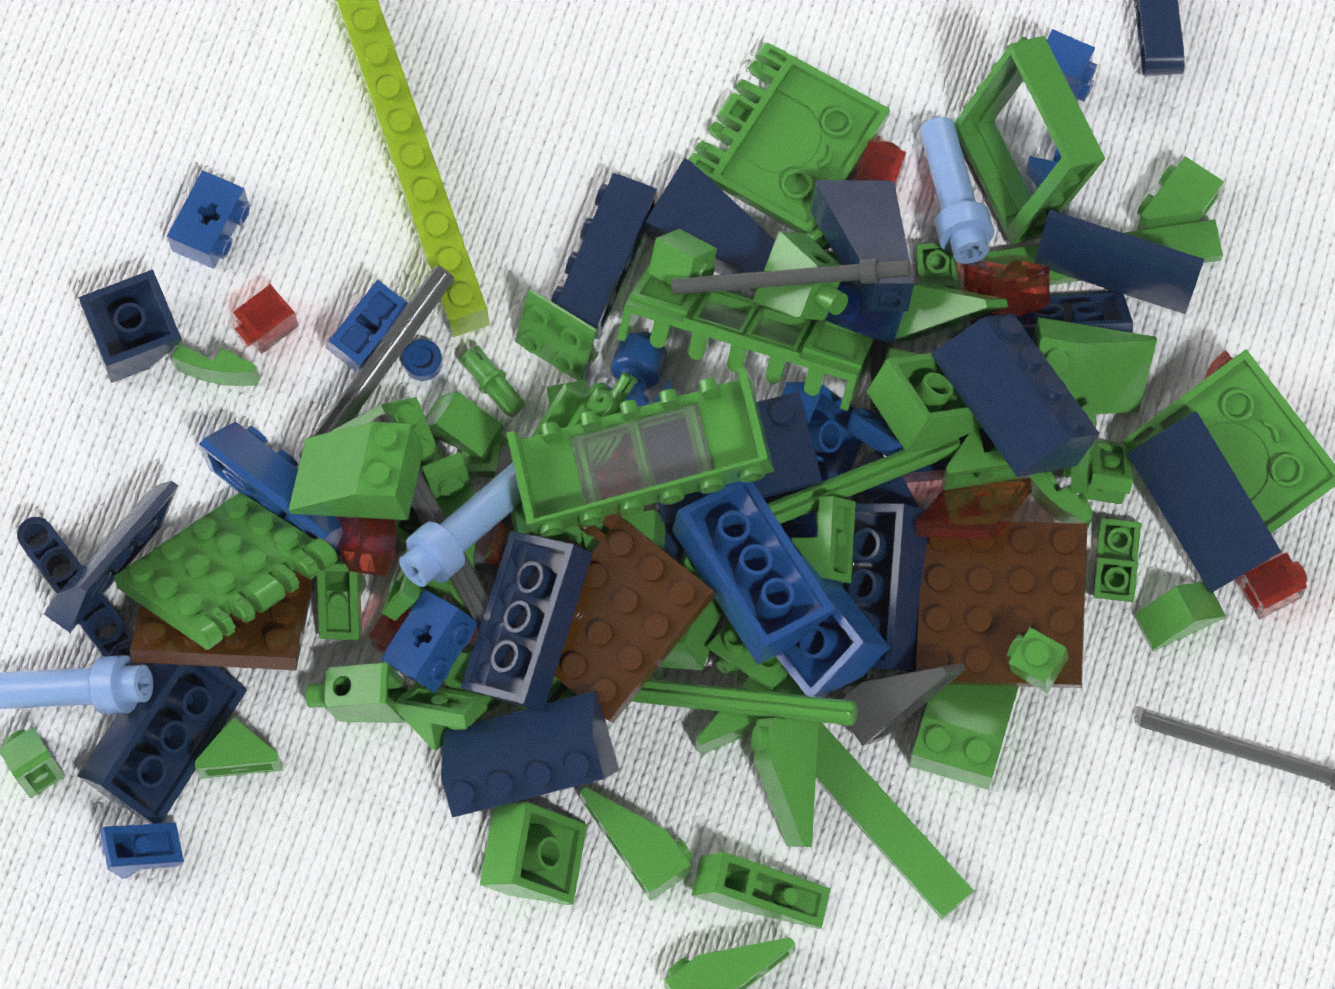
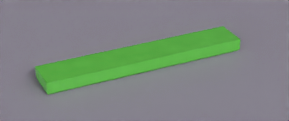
M1216 219L1123 232L1205 259L1204 263L1221 261L1223 257ZM1039 245L991 251L982 259L988 294L1080 280L1034 266Z
M819 722L816 781L943 920L970 897L974 890L822 722Z

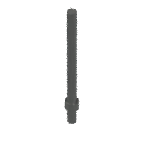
M876 258L860 260L859 264L675 278L672 279V292L674 295L857 280H860L862 284L879 283L880 279L911 276L910 260L879 262Z
M1146 711L1143 712L1139 727L1330 785V790L1335 791V769Z

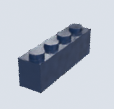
M614 172L608 185L601 184L595 199V205L598 206L593 219L587 217L580 233V239L583 240L578 253L572 251L565 267V273L568 274V277L563 287L559 285L556 287L551 298L553 303L597 329L595 339L598 340L644 237L646 220L658 202L657 188Z

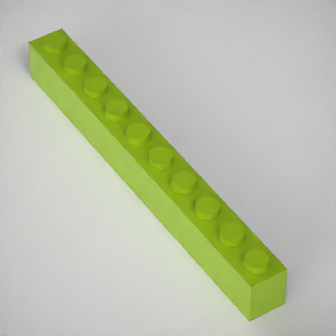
M335 0L429 271L431 272L438 265L454 277L453 283L440 299L452 337L490 326L486 303L379 1Z

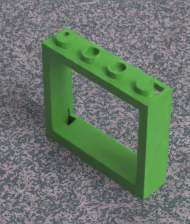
M1045 36L1032 39L1021 37L1018 42L1006 46V51L991 66L990 73L977 86V91L970 101L963 106V111L954 122L958 138L1010 245L1042 237L1049 211L1053 210L1062 213L1106 159ZM1023 81L1062 157L1032 196L994 122Z

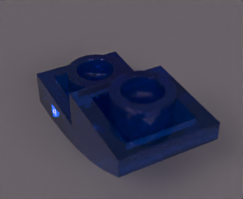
M840 282L838 290L847 295V305L838 315L828 312L824 320L882 342L894 343L904 311H868L855 287L845 282Z

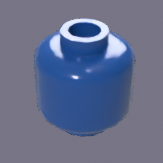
M648 332L631 333L625 342L620 340L610 366L612 375L617 381L622 372H627L628 375L635 377L637 383L633 388L641 392L657 386L667 361L666 348L664 346L661 348L652 346L650 343L651 333Z

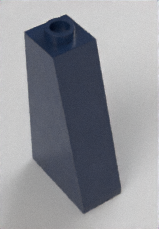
M686 158L682 160L646 220V237L654 241L660 236L681 229L717 248L713 264L715 265L714 272L720 275L763 272L775 243V239L694 163ZM757 288L749 289V290H751V291H753V292L756 293Z
M816 180L811 213L841 265L859 264L860 260L876 258L879 262L910 260L894 181ZM912 269L911 276L883 278L880 279L879 283L862 284L860 280L851 281L868 311L893 312L909 310L914 287Z

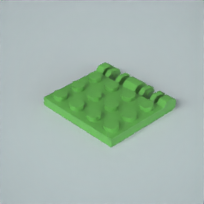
M765 42L755 55L757 61L751 62L747 69L753 77L765 84H769L767 90H764L742 79L735 86L739 94L730 93L716 115V118L722 124L714 121L707 129L713 138L729 146L728 150L724 152L706 141H701L695 147L697 153H691L688 160L694 163L724 192L798 233L807 235L816 229L817 222L811 213L816 180H849L889 118L891 109L773 44Z
M1247 349L1123 441V444L1131 452L1168 427L1197 411L1271 534L1335 487L1334 462Z
M240 492L172 538L163 542L139 560L130 564V566L116 574L114 579L117 589L203 648L209 650L223 640V635L226 637L235 632L236 626L228 614H233L238 619H242L243 622H250L255 618L256 612L254 610L263 613L285 598V589L290 593L299 588V581L293 570L306 576V578L312 579L318 575L319 570L324 571L336 563L338 558L335 550L329 543L321 538L314 540Z

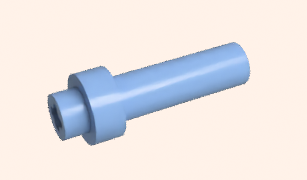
M948 117L932 118L921 126L920 134L941 212L935 219L939 243L943 250L953 253L954 259L962 264L974 263L983 259L989 252L988 243L994 236L990 213L984 204L975 200L953 120Z
M513 462L441 524L428 521L407 538L408 552L399 559V563L404 574L414 584L424 587L432 579L440 583L446 582L465 565L464 552L522 503Z
M126 655L99 657L90 668L0 672V709L94 705L101 714H124L132 712L138 702H147L153 692V677L150 669L146 665H136Z

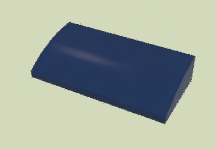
M1050 210L1034 266L1186 314L1205 259Z
M1197 411L1181 419L1127 454L1211 594L1282 552Z
M169 481L149 490L54 597L43 615L71 633L115 582L114 576L127 568L162 528L179 485Z
M510 531L464 676L462 689L543 712L593 553L573 544Z

